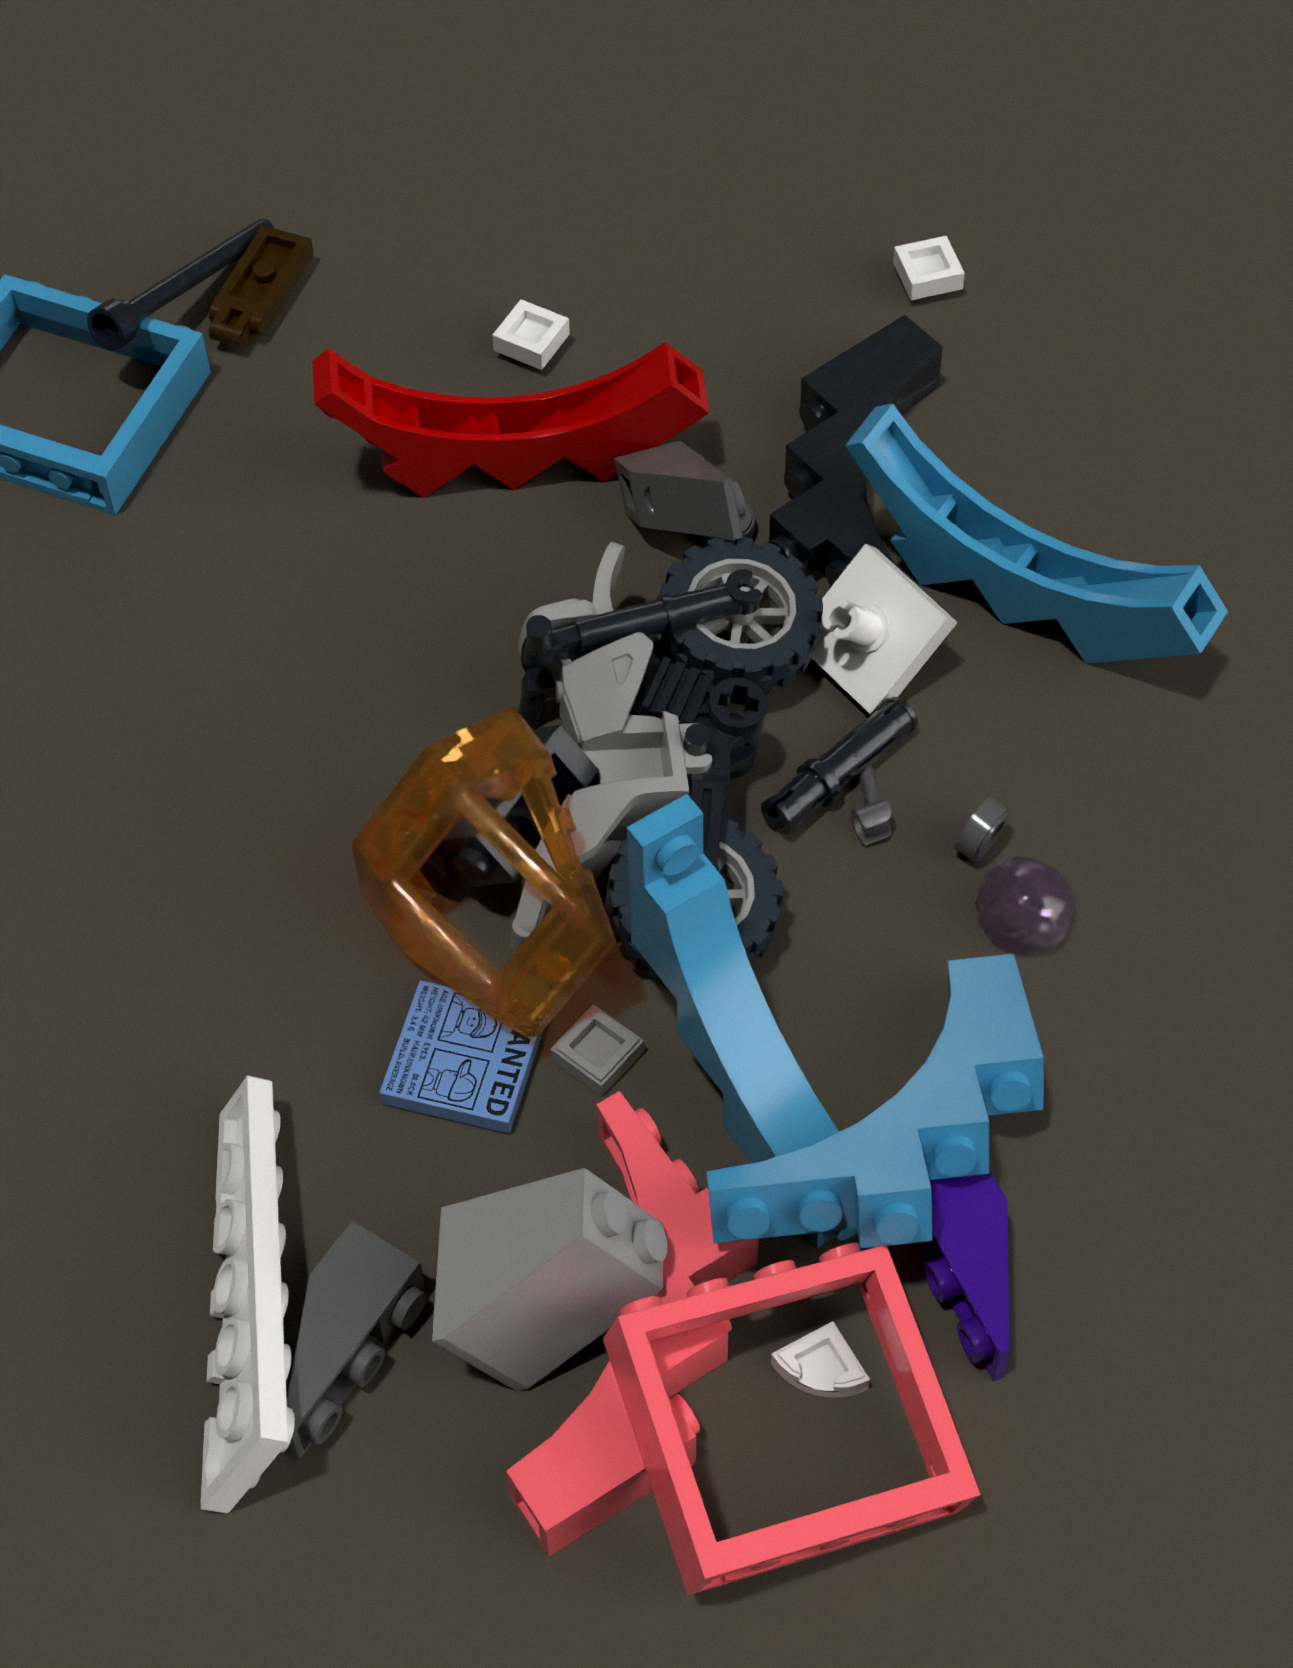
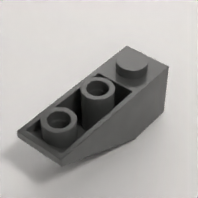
M681 440L614 458L625 513L640 527L716 538L724 537V539L731 540L743 538L739 517L746 515V505L738 482L732 481V479L721 472L719 467L713 466L704 459L702 454L696 453Z
M351 1220L309 1274L287 1398V1407L291 1408L294 1413V1431L289 1449L291 1455L298 1460H301L313 1442L320 1445L328 1439L341 1418V1405L356 1385L364 1387L373 1379L384 1360L385 1346L399 1328L405 1331L415 1323L427 1300L421 1262Z

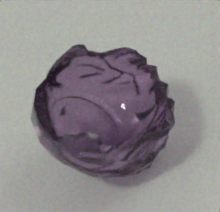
M1015 856L996 864L986 874L985 882L978 889L975 907L979 912V924L984 927V932L990 934L993 944H999L1001 950L1008 951L1009 953L1026 954L1034 951L1050 950L1061 943L1069 932V923L1074 912L1075 901L1071 886L1064 875L1058 870L1033 858Z

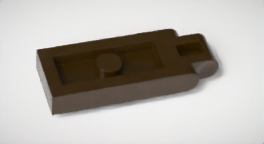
M262 225L210 306V339L243 348L253 333L263 335L314 255L312 239Z

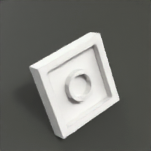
M865 543L822 598L823 614L820 621L821 626L811 658L872 715L888 699L900 695L958 622L877 548Z

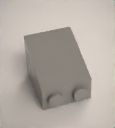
M586 1168L441 1207L432 1342L515 1391L529 1389L610 1329L616 1318L621 1316L619 1310L622 1307L636 1300L654 1296L663 1290V1260L668 1250L664 1223Z

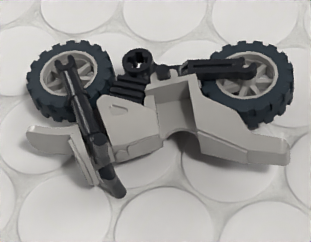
M724 537L708 540L707 547L699 549L696 545L683 553L681 563L673 562L667 571L665 583L662 582L660 595L657 596L656 600L613 610L611 596L622 569L625 546L610 542L597 571L592 603L587 600L572 598L538 607L527 616L518 642V657L525 675L521 681V699L517 714V724L525 730L537 729L541 723L545 699L556 697L557 703H560L559 712L565 731L599 769L597 776L600 784L576 790L573 795H567L523 870V891L516 917L512 923L510 941L511 948L515 953L529 955L536 949L537 939L548 908L587 898L610 870L605 900V915L610 917L609 931L615 944L622 942L625 947L624 956L633 965L643 964L649 968L648 975L662 981L631 942L627 827L685 794H688L703 812V854L721 876L733 886L734 889L727 890L731 906H741L740 914L735 918L751 968L753 967L755 957L760 956L762 958L766 953L776 929L783 897L782 880L776 879L778 865L771 853L765 855L761 850L763 842L750 831L745 835L738 830L739 824L723 817L729 792L730 779L745 775L754 764L759 744V734L762 731L768 702L766 694H769L771 688L777 684L781 688L789 685L794 681L797 670L803 672L806 669L817 642L823 614L822 598L816 599L818 585L812 575L806 577L802 572L804 565L793 555L786 558L780 554V547L765 542L764 547L752 544L753 538L743 537L736 539L735 542H725ZM761 599H764L774 608L758 607ZM759 624H783V628L772 637ZM749 638H751L755 642V644H750L751 642ZM730 703L744 705V717L730 713Z

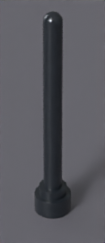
M258 219L131 300L109 299L92 309L87 317V325L91 336L104 349L110 351L118 350L137 336L141 320L242 257L260 227L264 225L274 228L273 224L268 219Z

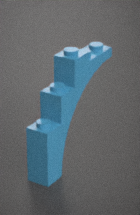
M893 403L875 407L845 445L899 525L900 529L891 539V543L920 586L972 579L1002 624L1057 619L1085 664L1201 654L1228 613V610L1200 565L1157 566L1116 560L1073 547L1029 527L990 503L957 477L919 439Z
M1014 954L948 960V1010L944 1029L927 1061L898 1094L860 1122L814 1145L765 1161L706 1171L713 1243L854 1228L857 1229L860 1249L932 1241L930 1180L989 1174L988 1116L1043 1110L1044 1056Z

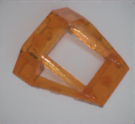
M506 707L428 746L354 839L352 849L360 894L390 938L403 952L499 1022L526 1037H538L617 943L591 869L582 868L570 833L576 830V826L570 809L567 806H560L551 781V778L557 775L551 755L516 708ZM521 790L556 871L483 797L512 801ZM462 815L553 906L499 972H496L430 904L437 894L419 870Z

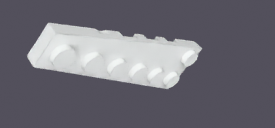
M248 1075L219 1116L213 1252L226 1255V1259L219 1269L214 1289L211 1291L210 1316L223 1318V1324L217 1339L216 1349L208 1355L206 1382L220 1384L217 1416L216 1418L210 1417L204 1422L201 1510L227 1514L249 1488L252 1489L256 1486L261 1474L276 1456L288 1448L294 1431V1413L291 1408L287 1407L286 1379L291 1367V1349L288 1344H284L283 1317L288 1305L289 1292L286 1283L281 1282L280 1257L285 1246L286 1230L285 1226L279 1223L278 1198L283 1184V1171L280 1166H276L275 1142L280 1130V1114L273 1108L272 1081Z

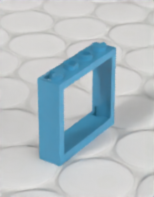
M4 274L0 279V351L20 324L104 349L93 339L87 325L89 312L102 303L93 301L85 296H76L46 287L38 282H29ZM150 317L141 320L137 336L118 350L111 352L151 363L161 368L101 456L0 425V479L116 516L211 373L203 333L191 330L186 326H177Z

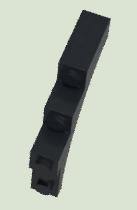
M903 315L801 378L799 414L808 431L786 445L784 484L794 499L770 514L769 543L780 547V554L786 558H789L791 555L797 558L804 565L802 572L806 577L812 575L815 581H818L825 576L831 587L865 543L877 548L895 565L877 534L867 501V478L845 445L875 407L893 403L900 414L904 416L912 406L939 386L943 346L906 315Z

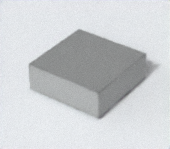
M593 1004L550 1049L551 1061L603 1097L645 1050L642 1038Z

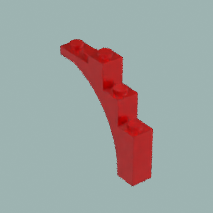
M666 342L621 368L583 383L547 392L504 397H462L428 393L401 387L371 377L329 348L312 360L314 405L326 416L337 419L362 435L371 445L382 448L383 472L394 482L405 485L423 498L473 464L477 465L484 474L495 477L515 490L565 456L575 467L585 469L604 483L617 474L614 458L660 446L709 414L703 370Z

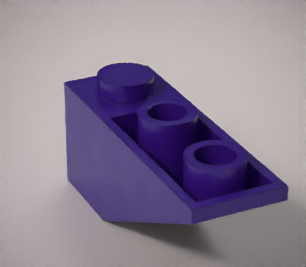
M989 1170V1174L930 1180L932 1241L918 1242L916 1244L926 1260V1263L923 1265L924 1274L932 1293L941 1303L948 1300L960 1321L957 1323V1333L964 1351L972 1362L982 1361L994 1382L1003 1378L1010 1350L1007 1199Z

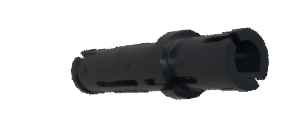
M891 697L874 714L839 740L824 755L822 754L817 759H808L800 765L796 772L798 775L761 804L762 815L771 828L776 830L779 827L780 834L788 835L803 819L820 806H830L841 796L840 790L850 780L859 775L887 752L897 741H900L918 726L917 716L911 706L906 701L900 704L899 697Z

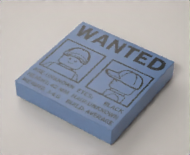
M420 980L379 1092L381 1104L510 1134L547 1023L546 1009Z

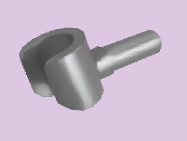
M868 766L859 774L865 805L851 810L852 825L862 845L888 838L892 834V828L888 822L891 818V806L886 799L881 800L872 766Z

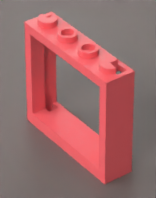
M858 1243L845 1244L823 1253L819 1257V1263L796 1268L793 1260L777 1262L757 1271L753 1275L754 1280L730 1286L727 1278L713 1279L691 1288L687 1292L688 1298L666 1304L662 1303L659 1296L642 1298L622 1307L619 1310L621 1316L616 1318L603 1337L687 1596L956 1514L981 1495L887 1246L862 1251ZM858 1285L930 1478L716 1542L649 1341Z

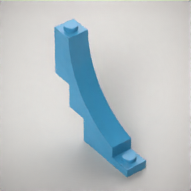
M685 794L628 826L627 848L631 942L676 998L677 1035L723 1093V1127L751 1163L765 1161L814 1145L838 1133L839 1130L797 1064L762 994L740 938L725 879L703 854V812L690 796ZM857 1229L807 1233L806 1235L814 1246L819 1248L835 1237L838 1240H846L857 1234Z

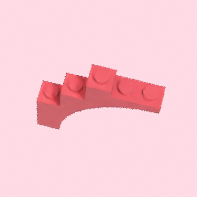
M620 1091L596 1104L598 1136L623 1178L629 1199L664 1223L668 1250L663 1260V1290L654 1296L661 1297L663 1304L688 1298L687 1292L701 1283L718 1278H727L730 1281L758 1264L759 1239L713 1243L708 1187L700 1191L697 1181L688 1166L681 1159H676L673 1162L659 1145L662 1142L661 1135L646 1110L640 1107L634 1111ZM730 1320L649 1341L691 1466L696 1464V1434L700 1432V1426L687 1402L676 1393L728 1361V1332L732 1330ZM610 1360L591 1393L549 1439L506 1471L510 1498L549 1557L653 1491Z

